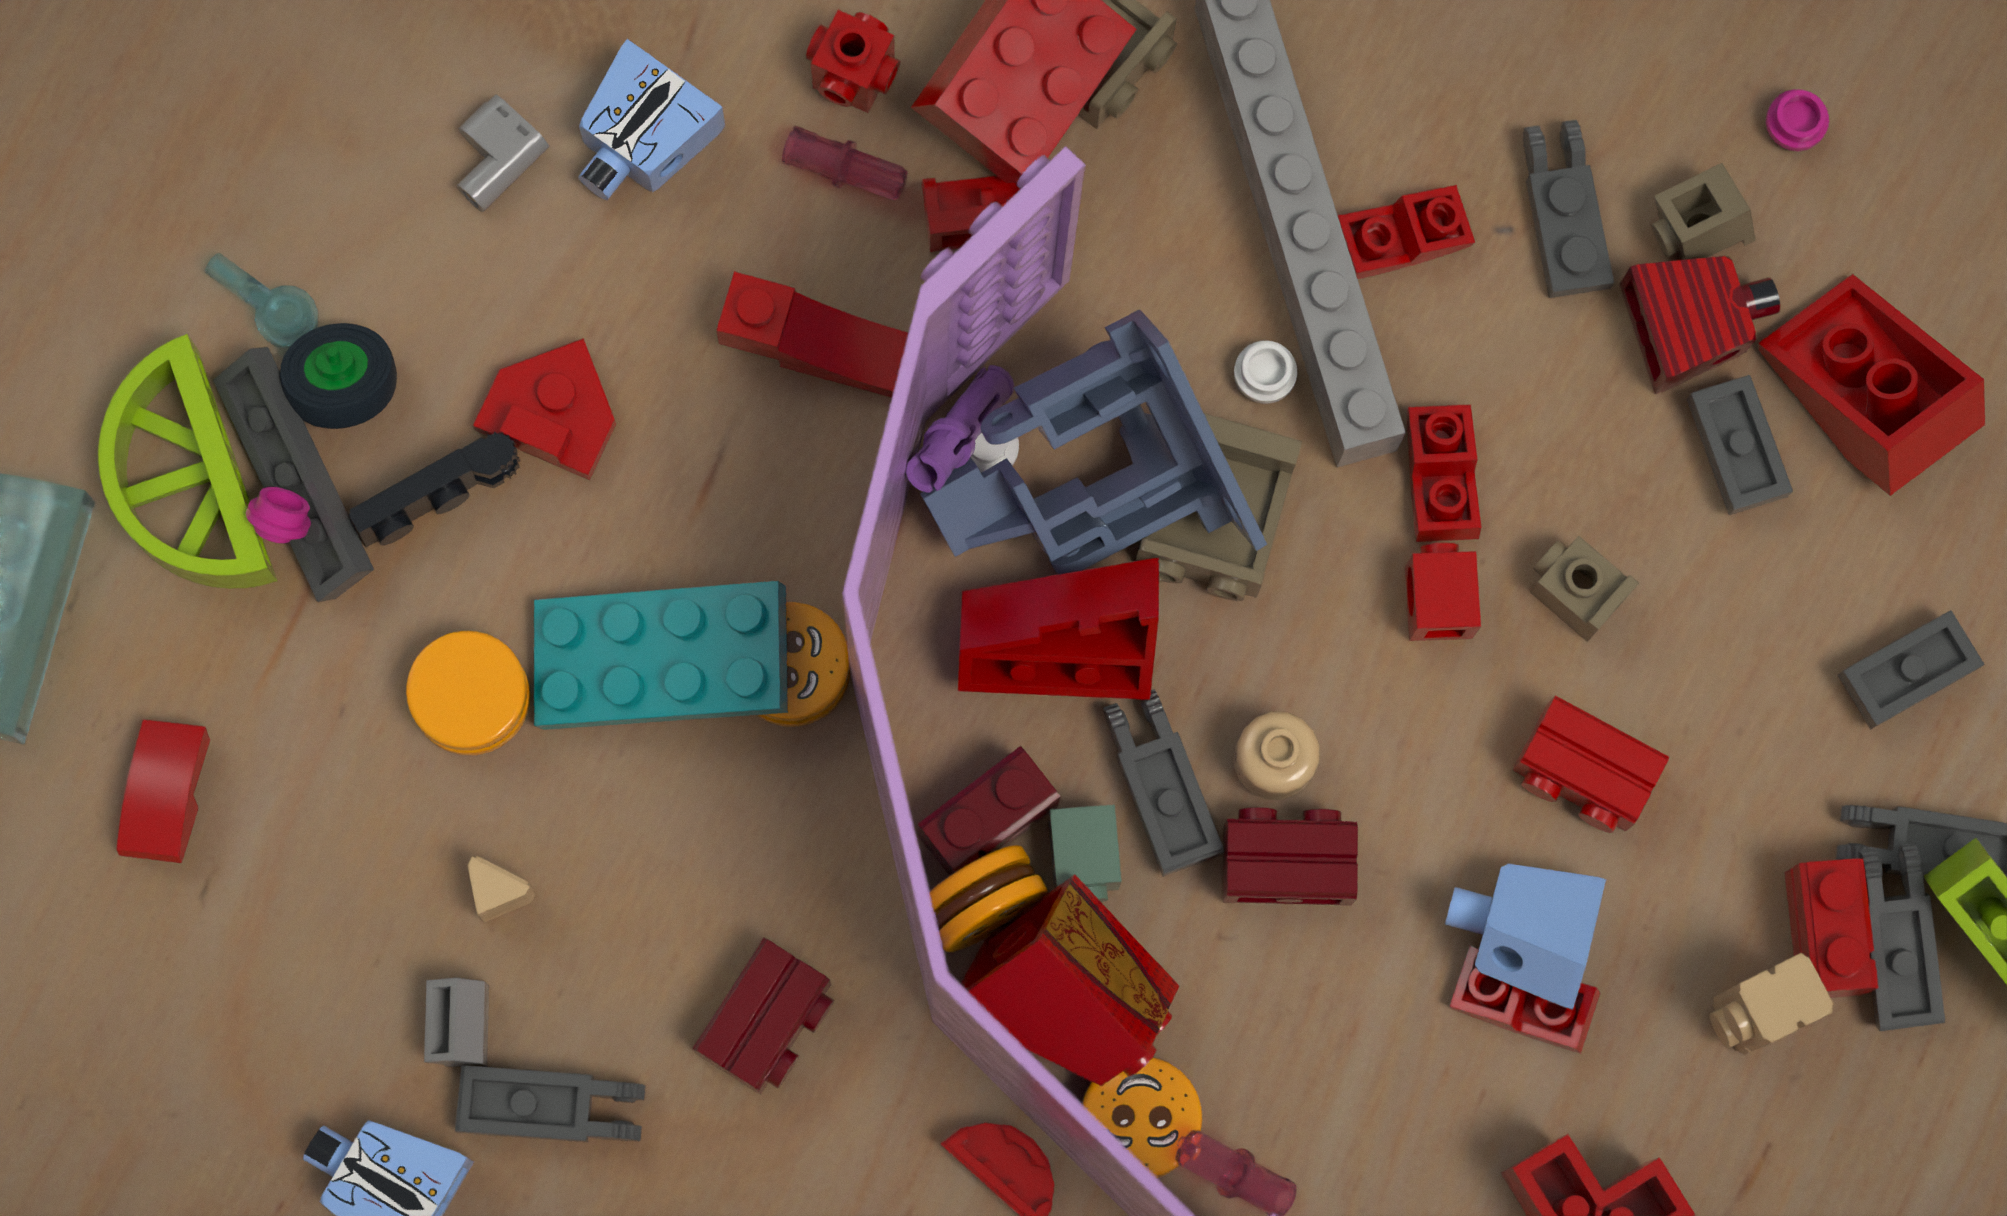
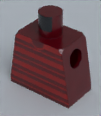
M1727 256L1637 264L1630 266L1619 284L1655 394L1667 391L1743 355L1756 340V330L1752 320L1780 312V298L1774 281L1767 277L1740 285L1733 261Z

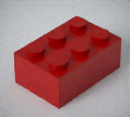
M985 0L911 108L1005 183H1016L1026 169L1039 157L1045 155L1048 158L1137 29L1102 0Z

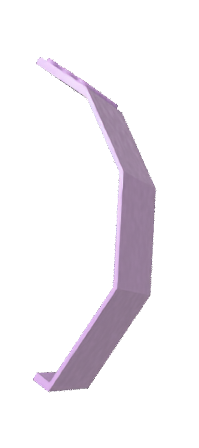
M1065 146L1051 161L1045 155L1034 161L1017 182V186L1021 190L1003 207L998 202L989 205L970 226L969 232L973 236L956 253H953L949 248L942 251L930 262L921 275V279L925 283L920 288L843 590L850 675L932 1022L1129 1216H1194L948 973L870 647L911 483L907 478L906 467L910 459L919 452L926 421L1070 280L1085 164ZM1272 1213V1214H1270V1215H1268V1216H1277V1215H1276L1275 1213Z

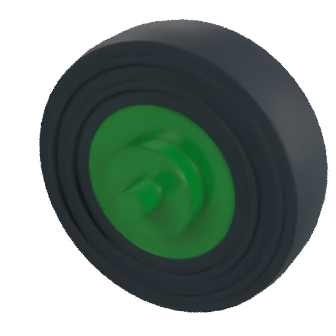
M337 323L313 329L302 335L289 347L282 359L280 381L288 402L303 421L321 428L341 429L356 426L372 419L388 405L396 389L397 371L392 352L379 334L357 324Z

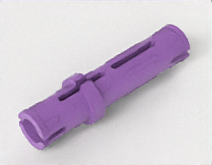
M990 365L988 371H986L985 367L981 368L968 389L947 413V416L932 423L924 434L923 447L910 459L906 467L907 478L915 488L931 493L934 490L933 487H935L936 491H938L945 484L954 468H959L967 463L975 451V440L982 433L980 428L982 421L992 411L1001 407L1013 394L1014 382L1006 370L995 365Z

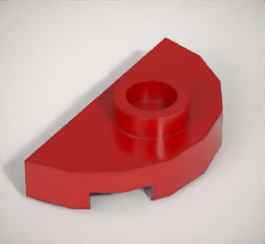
M981 1123L960 1128L940 1144L942 1148L1018 1216H1048L1051 1212L1055 1184L1049 1159L1030 1136L1011 1125Z

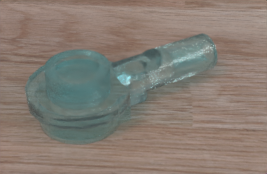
M221 253L214 255L208 262L205 273L256 310L255 322L258 331L268 343L280 348H289L302 335L317 328L319 312L314 299L305 290L296 286L285 285L270 290Z

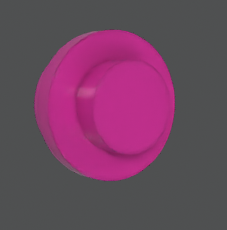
M1794 89L1781 93L1773 100L1766 114V127L1771 138L1779 146L1791 151H1804L1813 148L1825 136L1829 126V114L1825 104L1817 95L1806 90Z
M279 487L263 488L258 498H254L249 502L246 510V517L254 526L255 532L262 538L274 543L284 544L291 540L304 538L311 525V521L307 516L310 509L308 502L300 495Z

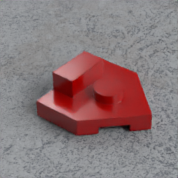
M584 338L500 369L473 424L475 431L488 436L487 434L492 435L494 432L497 434L503 432L505 436H510V440H514V447L518 450L588 480L591 479L616 426L613 413Z

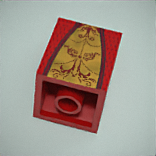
M1075 874L985 939L960 984L1025 1049L1100 1086H1103L1121 1072H1124L1127 1076L1136 1074L1153 1058L1157 1050L1153 1046L1154 1040L1172 1018V1014L1168 1010L1179 988L1177 982Z

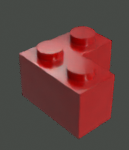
M1569 1134L1553 1140L1501 1172L1527 1216H1695L1694 1211L1660 1157L1641 1164L1606 1187L1601 1188Z

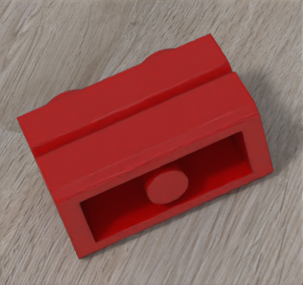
M1555 695L1543 710L1530 738L1513 767V771L1525 777L1521 785L1535 796L1549 802H1556L1558 797L1561 796L1582 808L1578 816L1589 825L1607 833H1613L1616 827L1626 832L1638 820L1653 788L1669 761V756Z
M1864 859L1803 862L1785 871L1794 956L1802 953L1810 958L1830 998L1861 996L1878 989L1876 961L1871 959L1869 953L1874 951Z

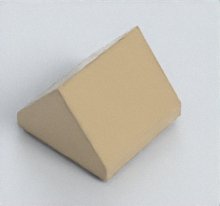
M476 856V858L471 857L467 866L477 915L484 923L532 903L536 894L529 882L479 856Z

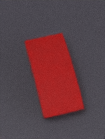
M1457 185L1402 195L1392 205L1338 215L1357 279L1430 261L1471 247L1475 243Z
M1471 404L1408 407V453L1416 542L1479 539L1482 527L1475 478L1478 458Z
M143 719L130 765L122 804L116 848L119 856L182 863L199 809L194 792L210 743V737L205 726Z
M1469 946L1449 1006L1451 1009L1503 1029L1581 1054L1600 996V991L1597 987L1581 983L1573 1009L1566 1008L1480 973L1475 966L1479 948Z

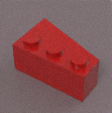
M1159 557L962 591L958 691L1150 700L1159 621Z

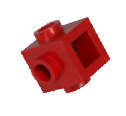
M837 10L829 28L819 25L806 52V59L811 61L812 88L818 90L824 98L844 107L853 106L869 113L878 93L887 94L900 67V60L895 58L894 35L888 32V27L882 21L869 14L857 12L852 16ZM847 51L855 55V57L847 56L844 52Z

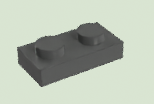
M1747 375L1691 393L1686 400L1728 515L1730 516L1789 497L1793 489L1751 376Z
M1952 610L1848 667L1839 673L1838 677L1871 730L1978 670L1985 664Z

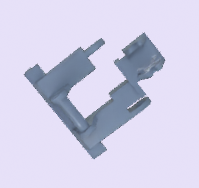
M1140 309L1105 327L1111 339L1110 341L1100 342L1092 346L1085 353L1014 387L1018 399L992 411L984 418L980 426L986 441L995 445L1007 443L1038 428L1055 450L1098 426L1119 417L1122 423L1119 432L1128 448L1133 462L1132 465L1087 487L1077 477L1033 499L1025 482L1007 458L981 473L970 457L965 465L953 469L940 490L936 491L935 487H933L934 490L931 493H920L955 557L968 549L1032 533L1035 540L1049 557L1054 571L1058 574L1082 571L1195 511L1208 533L1232 522L1256 551L1266 546L1267 543L1169 341ZM1142 403H1146L1151 414L1144 413L1141 407Z

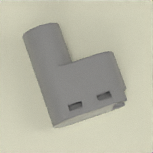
M496 94L459 127L463 137L485 158L457 185V188L473 206L484 212L549 148L543 136Z

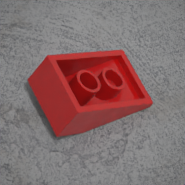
M1854 274L1843 280L1758 343L1759 352L1843 456L1889 496L1985 425L1984 378Z

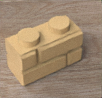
M1800 953L1713 997L1714 1004L1712 1006L1715 1011L1710 1013V1021L1718 1038L1726 1048L1734 1046L1736 1051L1745 1055L1833 1013L1832 1005L1834 1004L1810 958Z

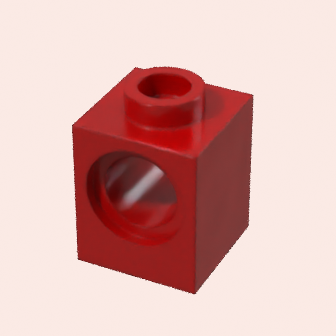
M1432 543L1421 546V553H1412L1405 565L1409 641L1473 639L1481 627L1476 551L1459 552V545L1455 543Z

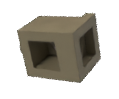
M1723 163L1654 196L1659 220L1652 223L1651 226L1658 244L1667 257L1679 253L1682 260L1708 258L1742 241L1744 246L1756 241L1751 209Z
M1578 536L1568 548L1557 540L1534 566L1533 569L1542 577L1530 593L1588 642L1636 588L1639 582L1631 575L1626 577L1585 540ZM1580 570L1593 582L1592 588H1578L1573 583L1572 573Z

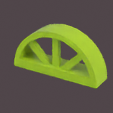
M185 334L160 346L140 361L122 381L112 397L104 416L98 444V464L104 494L112 512L128 535L152 560L171 573L197 584L226 589L250 588L277 582L264 540L255 532L254 526L246 517V510L250 499L199 350L189 335ZM175 379L193 430L146 409L155 396ZM135 428H139L203 458L202 462L128 487L127 458ZM211 482L177 550L153 536L144 527L136 513V507ZM220 514H222L237 559L217 560L199 557Z

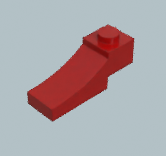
M735 271L716 329L718 343L721 345L779 360L780 367L891 398H893L909 332L872 322L813 300L796 292L794 287Z

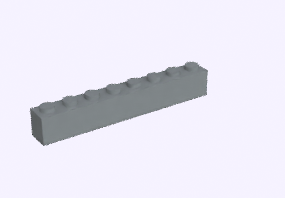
M1196 0L1194 9L1336 467L1396 452L1406 432L1270 0Z

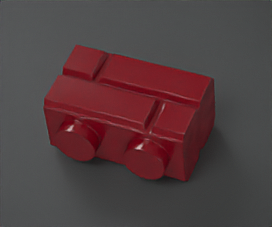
M1020 746L918 823L917 834L947 874L951 876L977 859L1008 846L1029 830L1030 823H1038L1049 814L1050 809H1056L1059 805L1060 795L1028 753Z
M1271 808L1239 809L1238 819H1227L1223 827V903L1351 906L1357 900L1358 894L1357 822L1341 821L1342 812L1332 809L1303 811V820H1277V810Z
M763 938L692 1049L701 1058L760 1095L768 1083L779 1089L799 1058V1055L791 1051L790 1048L803 1028L815 1033L834 1003V999L826 995L831 986L830 979L770 940Z

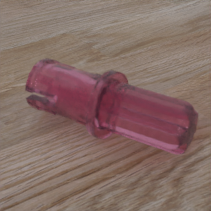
M794 126L793 131L789 133L782 154L783 164L804 169L832 180L833 187L841 188L844 183L892 200H897L901 196L908 176V172L903 166L856 150L857 144L853 140H847L846 143H842L817 135V133L803 129L800 126Z
M1191 1130L1186 1136H1181L1178 1140V1150L1175 1156L1177 1163L1215 1184L1219 1195L1228 1199L1238 1197L1261 1209L1268 1215L1275 1213L1277 1216H1284L1292 1207L1297 1192L1296 1184L1292 1180L1281 1177L1255 1162V1157L1249 1150L1244 1148L1233 1150L1199 1130Z

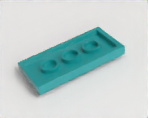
M779 581L534 600V726L540 729L550 730L788 713L786 585Z

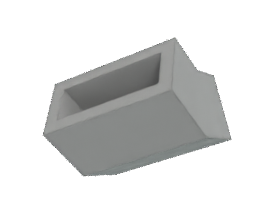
M463 978L426 981L424 1063L443 1064L446 1067H461L464 1065L487 1067L489 985L485 981Z

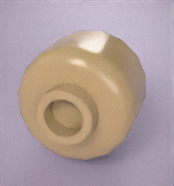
M1269 712L1255 717L1243 729L1234 749V768L1239 781L1252 794L1266 800H1284L1297 795L1309 784L1320 762V745L1314 730L1303 719L1288 712Z

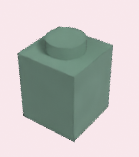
M1115 804L1050 809L1048 827L1054 889L1075 874L1101 902L1107 901V891L1119 890L1122 882Z

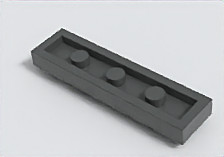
M269 348L249 349L214 378L213 382L263 488L279 487L300 495L308 502L310 509L307 516L311 521L309 531L304 538L291 540L289 543L317 602L336 599L372 572L374 568L303 419L294 411L283 392L280 371Z

